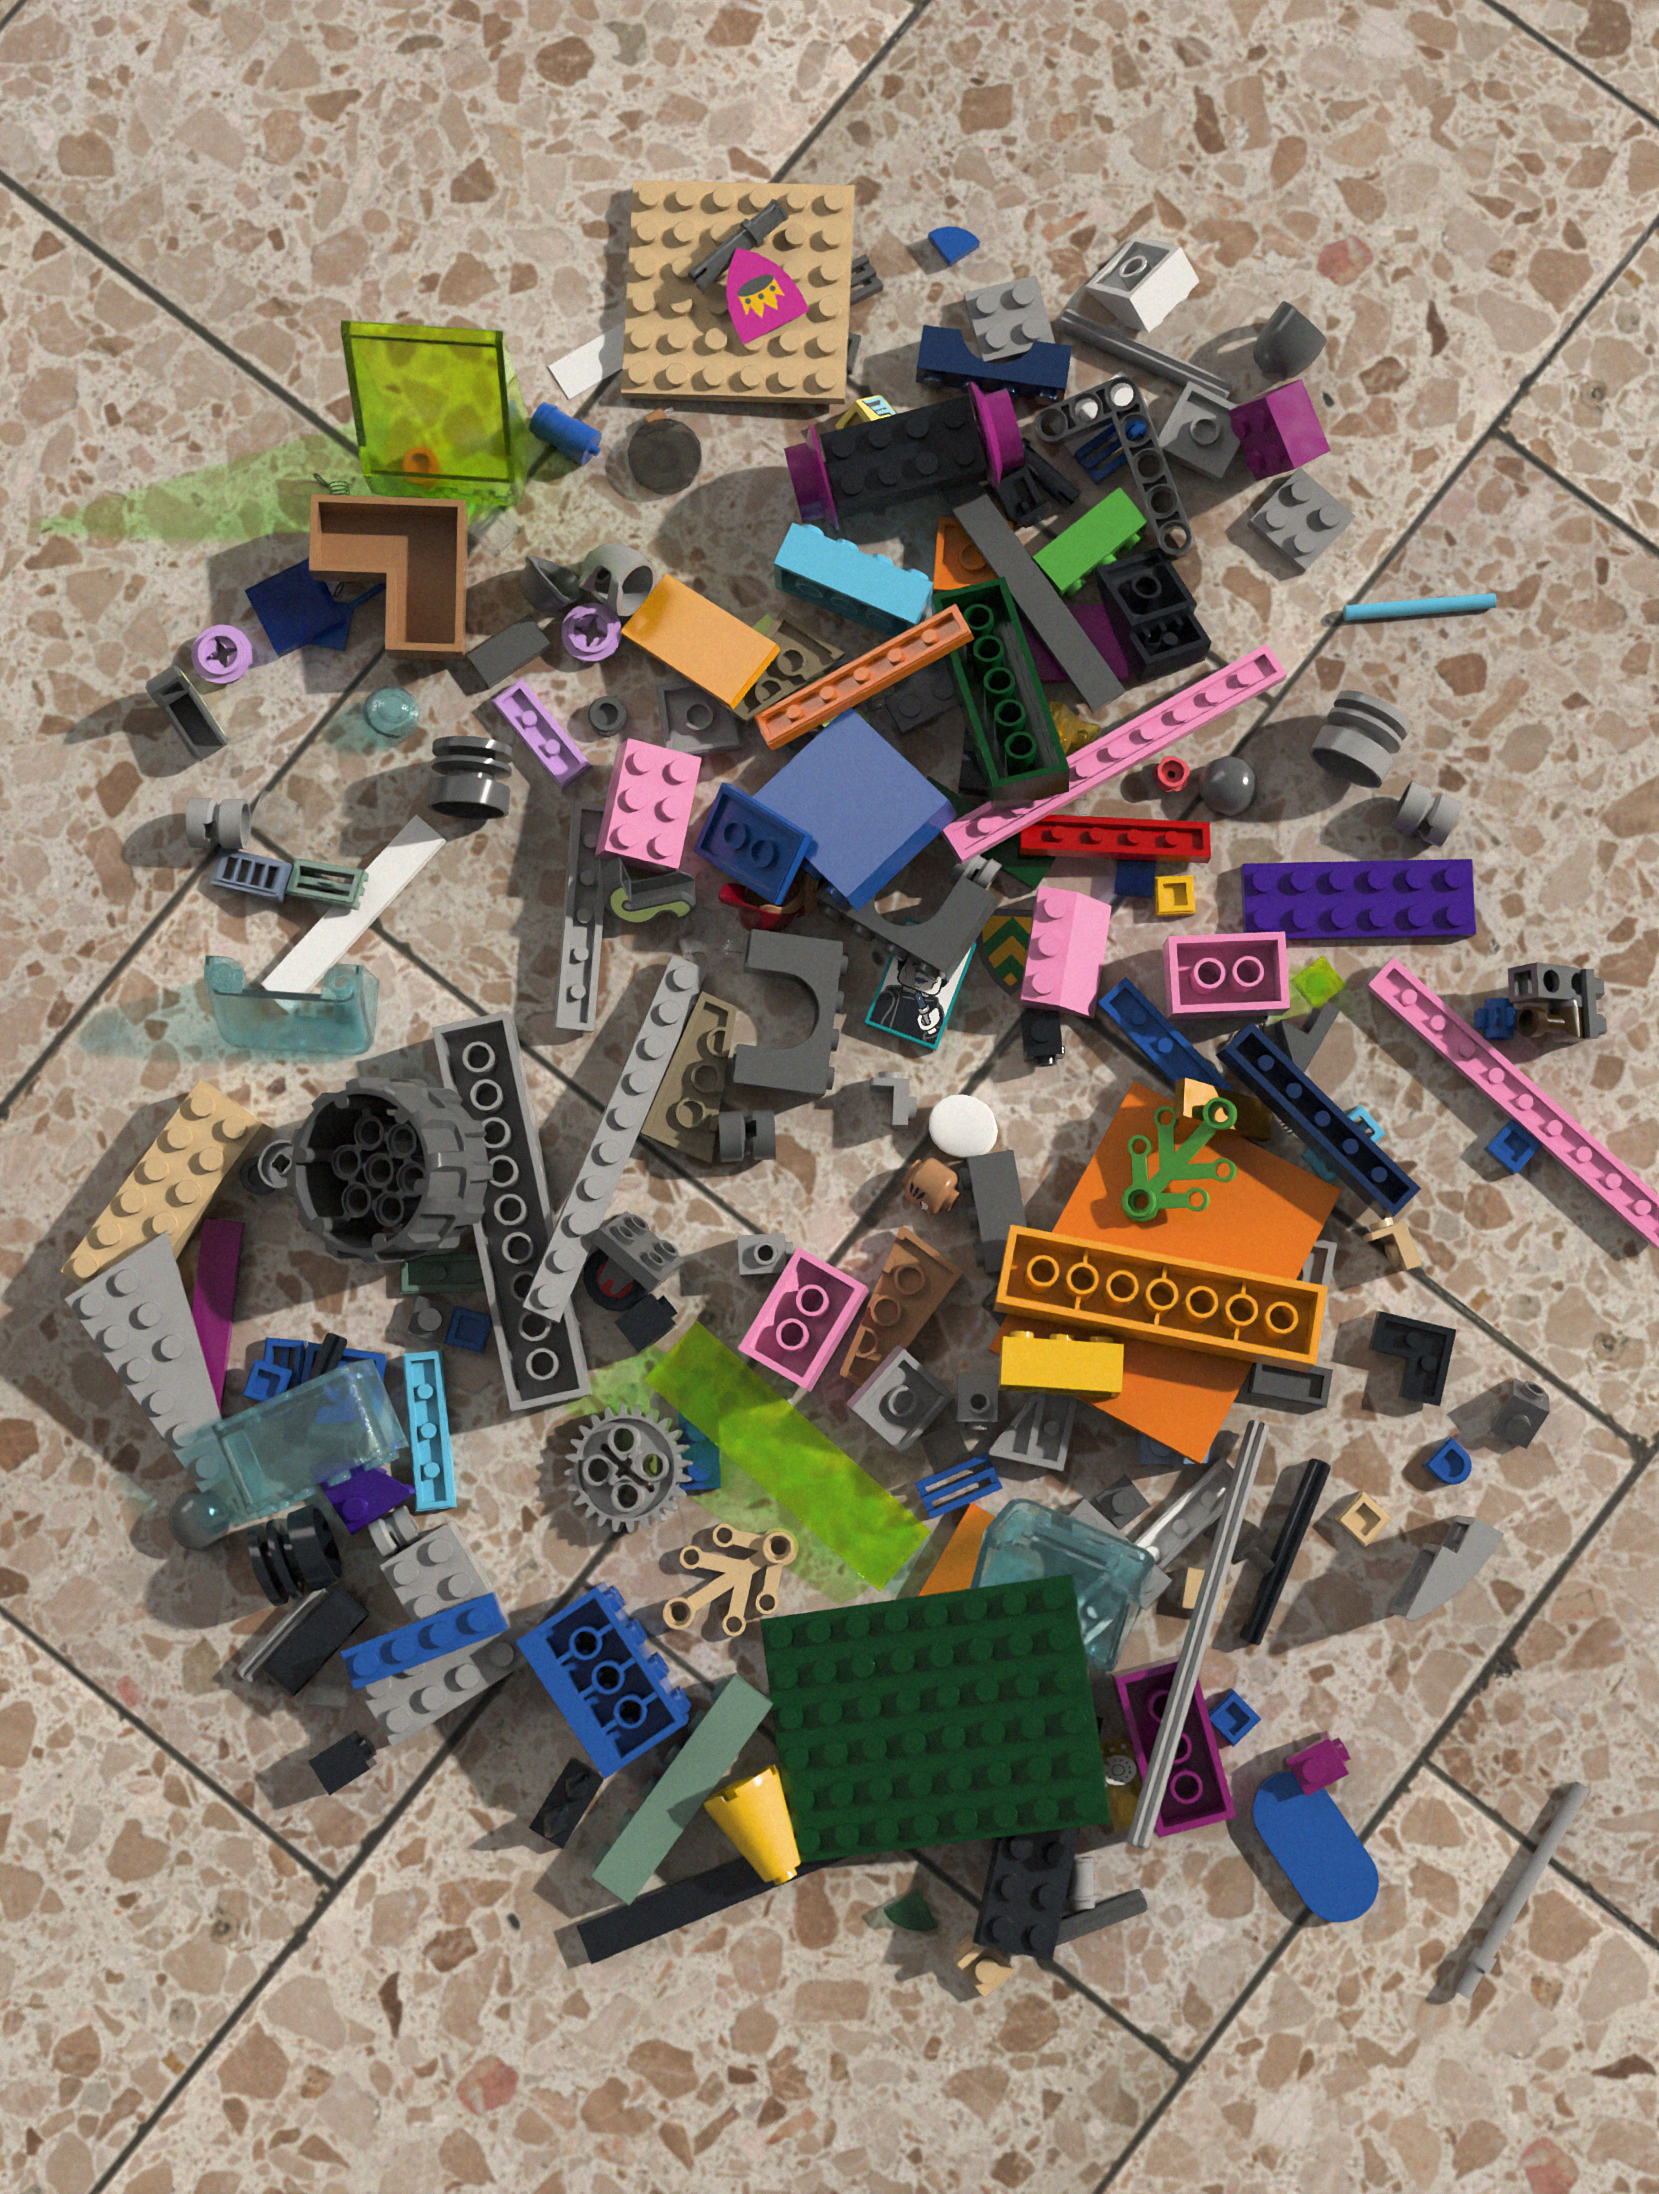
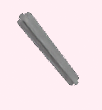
M1067 309L1060 319V331L1186 387L1188 381L1226 400L1232 389L1230 381L1077 312Z

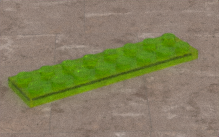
M697 1320L643 1379L877 1591L880 1592L932 1532Z

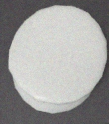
M951 1095L944 1098L933 1108L929 1117V1131L932 1141L939 1149L953 1157L966 1159L967 1157L986 1154L996 1142L998 1129L994 1114L985 1103L975 1097Z

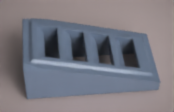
M221 847L210 884L284 904L287 897L285 890L293 866L280 860ZM228 859H233L235 863L230 880L224 879L223 875ZM244 862L249 865L244 882L242 883L238 882V878ZM257 866L262 867L257 886L251 885ZM270 870L276 871L271 889L265 888Z

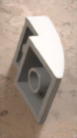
M1456 1515L1441 1545L1428 1542L1423 1543L1388 1612L1414 1621L1449 1601L1481 1570L1493 1554L1504 1533L1477 1518Z

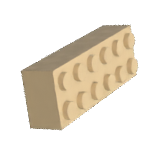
M199 1079L60 1272L82 1287L166 1230H168L177 1262L203 1226V1218L208 1219L239 1176L243 1164L253 1157L273 1128L211 1084Z

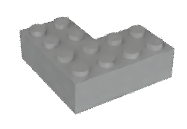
M455 1521L441 1526L379 1565L413 1623L495 1591L508 1630L358 1688L392 1747H395L528 1662L516 1643L518 1639L523 1637L522 1632Z

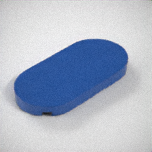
M1292 1770L1278 1771L1265 1778L1257 1787L1254 1795L1252 1821L1258 1834L1301 1899L1312 1912L1328 1921L1348 1922L1362 1916L1372 1906L1378 1893L1379 1877L1377 1868L1326 1789L1322 1788L1306 1796Z

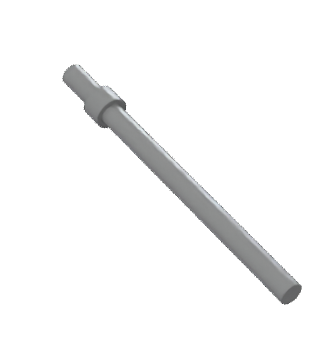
M1575 1781L1481 1946H1475L1468 1960L1471 1963L1455 1991L1467 1999H1470L1484 1973H1490L1497 1961L1494 1958L1496 1952L1588 1795L1590 1789Z

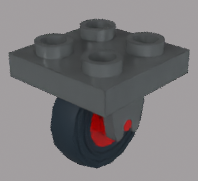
M626 1211L601 1228L591 1240L599 1248L589 1256L584 1266L583 1281L587 1293L596 1304L606 1310L622 1312L633 1308L647 1297L649 1292L651 1293L674 1275L685 1260L678 1255L677 1249L670 1242L660 1240L649 1230L648 1224L641 1217Z

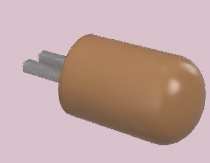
M673 407L665 411L658 408L647 414L643 418L644 426L652 430L667 421L666 415L674 411Z

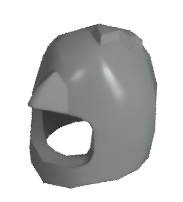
M606 543L588 553L581 568L582 576L578 582L580 588L592 592L599 601L610 608L615 614L628 617L638 610L654 590L657 574L655 566L642 553L622 544Z

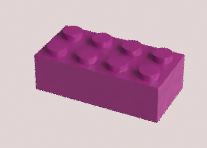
M1180 1655L1110 1673L1141 1789ZM1198 1677L1153 1830L1158 1838L1237 1817Z

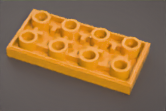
M667 573L620 631L624 638L733 710L781 651L776 643Z

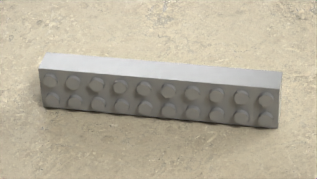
M509 1011L432 1027L444 1088L453 1090L463 1099L460 1105L473 1120L481 1121L487 1134L483 1137L488 1162L493 1165V1180H489L483 1199L485 1211L480 1221L472 1225L511 1412H519L593 1395L572 1293L558 1324L520 1309L557 1220L514 1017Z

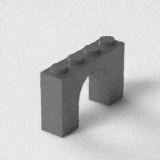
M963 876L960 877L939 911L931 919L914 926H899L882 918L875 908V895L858 912L847 902L841 907L826 891L830 886L826 881L823 882L815 895L821 907L820 913L837 924L841 920L853 926L852 932L869 943L875 939L886 945L884 950L895 959L903 962L905 958H908L918 964L916 969L924 976L934 981L940 977L947 982L950 981L998 906L993 893Z
M756 929L750 931L747 937L743 973L787 979L799 985L812 1002L814 1024L806 1041L793 1048L774 1049L737 1044L733 1050L730 1087L819 1099L826 1094V1089L832 1090L835 1067L829 1066L830 1052L837 1051L839 1041V1029L833 1028L835 1014H841L844 992L838 991L839 976L846 975L848 966V954L842 953L844 942Z

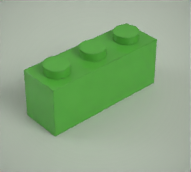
M1118 487L1035 554L1032 559L1061 600L1067 595L1072 599L1088 585L1086 580L1095 574L1094 572L1097 567L1117 561L1115 557L1124 549L1131 552L1146 538L1144 533L1149 520L1122 489Z

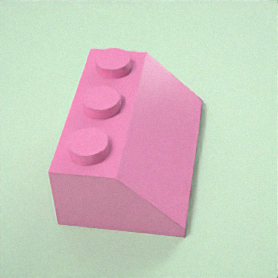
M1039 886L1035 896L1018 1007L1048 1012L1059 1011L1060 1014L1094 1019L1112 906L1078 892Z
M797 1247L738 1349L811 1392L870 1291L864 1284L802 1248Z

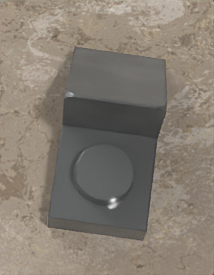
M1326 1002L1319 1010L1314 1007L1311 1009L1302 1024V1028L1307 1030L1306 1033L1284 1020H1279L1275 1024L1281 1051L1303 1073L1306 1071L1341 1010L1329 1002Z

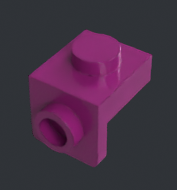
M1328 1731L1320 1734L1321 1739L1286 1757L1288 1765L1306 1796L1349 1774L1346 1761L1350 1760L1351 1757L1341 1739L1338 1737L1332 1740Z

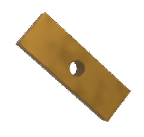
M1188 1078L1176 1080L1174 1118L1200 1125L1204 1121L1203 1108L1205 1104L1213 1098L1221 1097L1234 1104L1237 1110V1119L1231 1128L1219 1131L1259 1142L1271 1140L1272 1111L1260 1099ZM1226 1108L1217 1110L1215 1117L1218 1122H1223L1227 1119L1228 1111Z

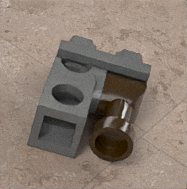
M1539 962L1508 968L1510 1003H1547L1548 1014L1541 1007L1525 1006L1519 1010L1516 1016V1028L1521 1036L1537 1038L1545 1032H1549L1551 1041L1570 1044L1597 1039L1599 1035L1607 1032L1606 1018L1602 1014H1597L1596 1000H1600L1605 994L1604 980L1594 976V969L1580 970L1575 967Z

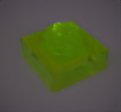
M1323 955L1291 980V983L1308 1004L1316 1009L1347 986Z

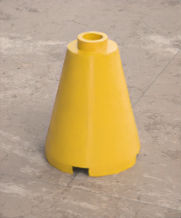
M772 1764L755 1771L756 1777L741 1778L707 1798L708 1800L704 1801L703 1805L764 1882L773 1880L777 1886L796 1876L795 1867L801 1862L779 1774L775 1765Z

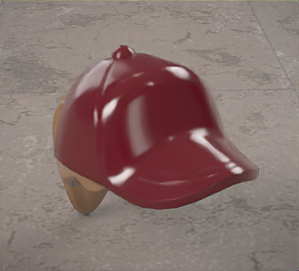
M806 873L801 883L793 881L783 905H774L747 886L737 883L723 885L719 891L718 900L723 904L738 909L740 924L747 931L750 932L752 929L779 932L785 929L795 917L807 916L815 910L818 904L815 895L820 889V880L816 882Z

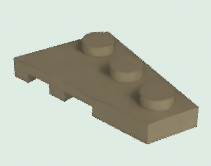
M782 610L764 634L766 638L776 643L781 651L734 710L717 700V705L746 725H750L755 721L754 715L792 695L845 657V652L794 616Z

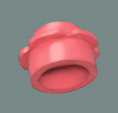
M1166 756L1161 759L1160 763L1155 764L1152 770V777L1157 781L1156 786L1163 792L1170 793L1172 790L1179 792L1188 784L1189 767L1178 757ZM1168 772H1173L1175 776L1169 778Z

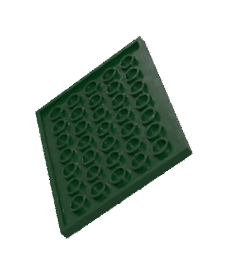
M1074 1574L760 1619L770 1699L773 1703L772 1714L782 1789L800 1862L1112 1822Z

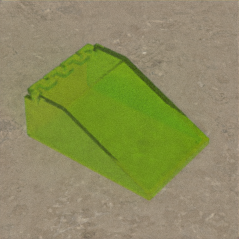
M341 320L340 330L361 469L372 494H380L381 497L409 498L410 496L414 498L466 500V503L483 504V501L489 502V505L501 506L522 504L526 488L530 418L504 332Z

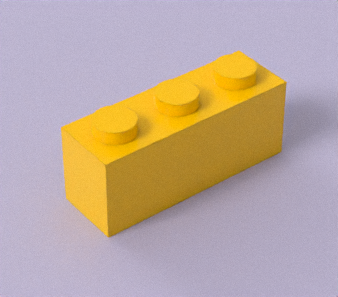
M1012 1331L1010 1332V1337L1003 1336L1000 1343L998 1390L1118 1398L1122 1393L1124 1344H1114L1113 1338L1105 1336L1090 1337V1342L1074 1341V1336L1069 1334H1051L1050 1339L1034 1338V1333Z

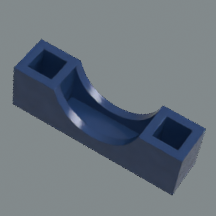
M923 325L916 382L923 383L925 387L931 389H942L944 387L959 388L962 392L969 394L968 383L973 381L981 392L992 393L1007 389L1011 400L1022 397L1034 399L1036 403L1042 405H1053L1064 400L1072 346L1035 341L1029 351L1018 360L1006 364H992L977 358L970 352L963 340L961 330Z

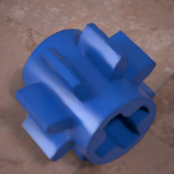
M1509 998L1485 999L1484 1008H1478V1011H1474V1029H1483L1485 1040L1514 1039V1031H1517L1516 1016L1520 1009H1515L1514 1003H1510Z

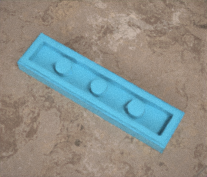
M443 1350L402 1354L413 1485L416 1490L414 1494L416 1511L457 1507Z

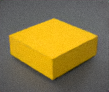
M1193 875L1154 877L1155 917L1195 914Z

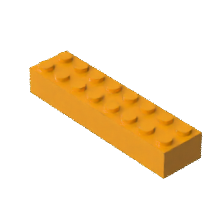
M1010 1225L993 1311L1308 1372L1316 1365L1328 1286Z

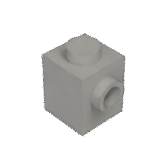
M784 1233L737 1236L740 1277L782 1275L794 1254L793 1242H785Z
M957 1374L956 1421L965 1422V1429L989 1430V1422H998V1374Z

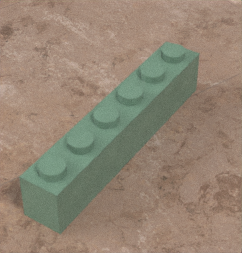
M736 1672L730 1680L724 1676L710 1694V1697L715 1702L707 1713L699 1709L686 1729L692 1734L683 1746L677 1742L674 1744L662 1761L668 1766L659 1779L652 1775L639 1793V1796L644 1801L637 1811L634 1812L630 1808L626 1811L615 1827L620 1832L619 1836L612 1845L605 1841L591 1860L596 1865L591 1877L629 1906L773 1705L767 1695Z

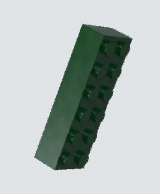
M1005 576L931 595L932 616L956 603L975 638L945 655L944 659L993 811L1069 792L1070 768Z

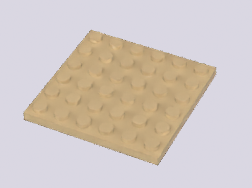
M633 180L621 382L622 398L845 405L855 185ZM772 199H775L780 204L778 209L783 207L788 215V219L763 238L764 243L759 248L754 246L749 251L762 255L785 271L801 292L810 311L743 345L728 310L726 286L729 268L708 285L703 292L697 288V281L695 283L692 282L687 272L690 269L692 270L738 231L743 220L746 218L748 220L752 219Z

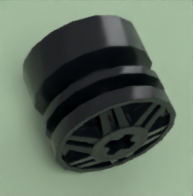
M311 1504L288 1513V1533L277 1519L267 1521L266 1529L262 1525H256L248 1529L247 1543L255 1576L268 1600L274 1606L288 1603L289 1595L293 1599L302 1598L304 1595L303 1578H305L308 1585L314 1591L323 1590L343 1581V1567L338 1547L324 1514L316 1504Z

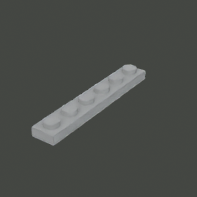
M577 800L572 803L553 1029L583 1033L594 1032L605 905L603 901V869L608 863V860L594 856L605 804Z

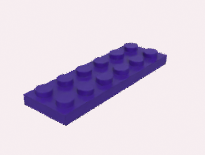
M1472 859L1243 863L1241 866L1243 933L1285 931L1286 941L1473 937L1476 935Z

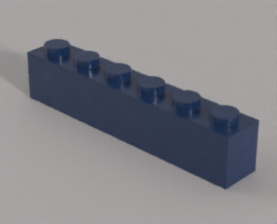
M1252 1021L1242 1027L1215 1055L1382 1220L1394 1217L1421 1189Z

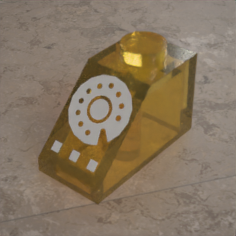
M1125 1736L1100 1743L1112 1822L1109 1824L1114 1832L1131 1827L1143 1785L1128 1738Z

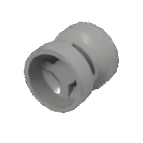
M978 855L962 865L957 861L949 877L958 882L960 877L963 876L988 890L1002 865L993 859L986 860Z
M405 1505L394 1510L392 1516L388 1519L379 1518L368 1524L370 1534L385 1559L397 1554L399 1548L403 1545L411 1546L422 1539L420 1529Z

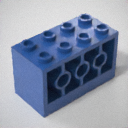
M602 1582L518 1639L516 1643L604 1779H606L687 1724L691 1715L689 1707L692 1706V1703L680 1685L673 1688L666 1676H668L667 1673L670 1670L658 1652H655L653 1655L650 1653L644 1643L648 1636L638 1620L634 1618L630 1621L622 1610L626 1602L614 1585L608 1588L605 1582ZM583 1631L588 1635L592 1633L597 1639L594 1643L595 1649L590 1645L584 1646L581 1641L584 1638ZM604 1666H608L611 1669L615 1667L618 1670L619 1674L616 1677L618 1682H614L612 1679L607 1680L603 1674L606 1671ZM627 1700L640 1704L639 1715L629 1714L626 1711Z

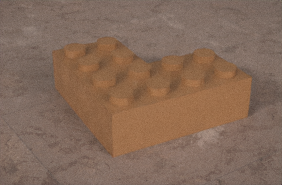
M310 494L309 572L313 580L386 583L385 651L389 659L465 661L468 509L466 500Z

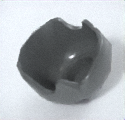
M1224 756L1210 761L1199 775L1198 792L1210 810L1221 812L1228 817H1236L1248 811L1257 799L1258 782L1251 767L1246 762L1236 757Z
M192 1488L180 1494L169 1512L170 1532L174 1539L184 1548L206 1551L220 1544L228 1532L230 1525L229 1509L214 1490L208 1489L202 1493L199 1488Z

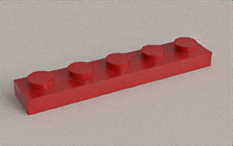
M1050 814L1018 832V851L1021 855L1208 863L1211 858L1210 822Z

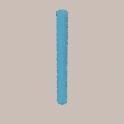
M1495 593L1344 605L1343 617L1345 621L1491 609L1496 608L1497 599Z

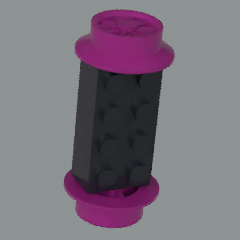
M972 381L968 383L969 395L820 434L825 462L822 459L814 425H809L805 443L784 448L802 523L825 518L835 531L840 530L831 492H834L840 519H845L939 494L940 492L987 481V474L993 489H997L1002 471L1024 465V453L1019 427L1007 389L984 395Z

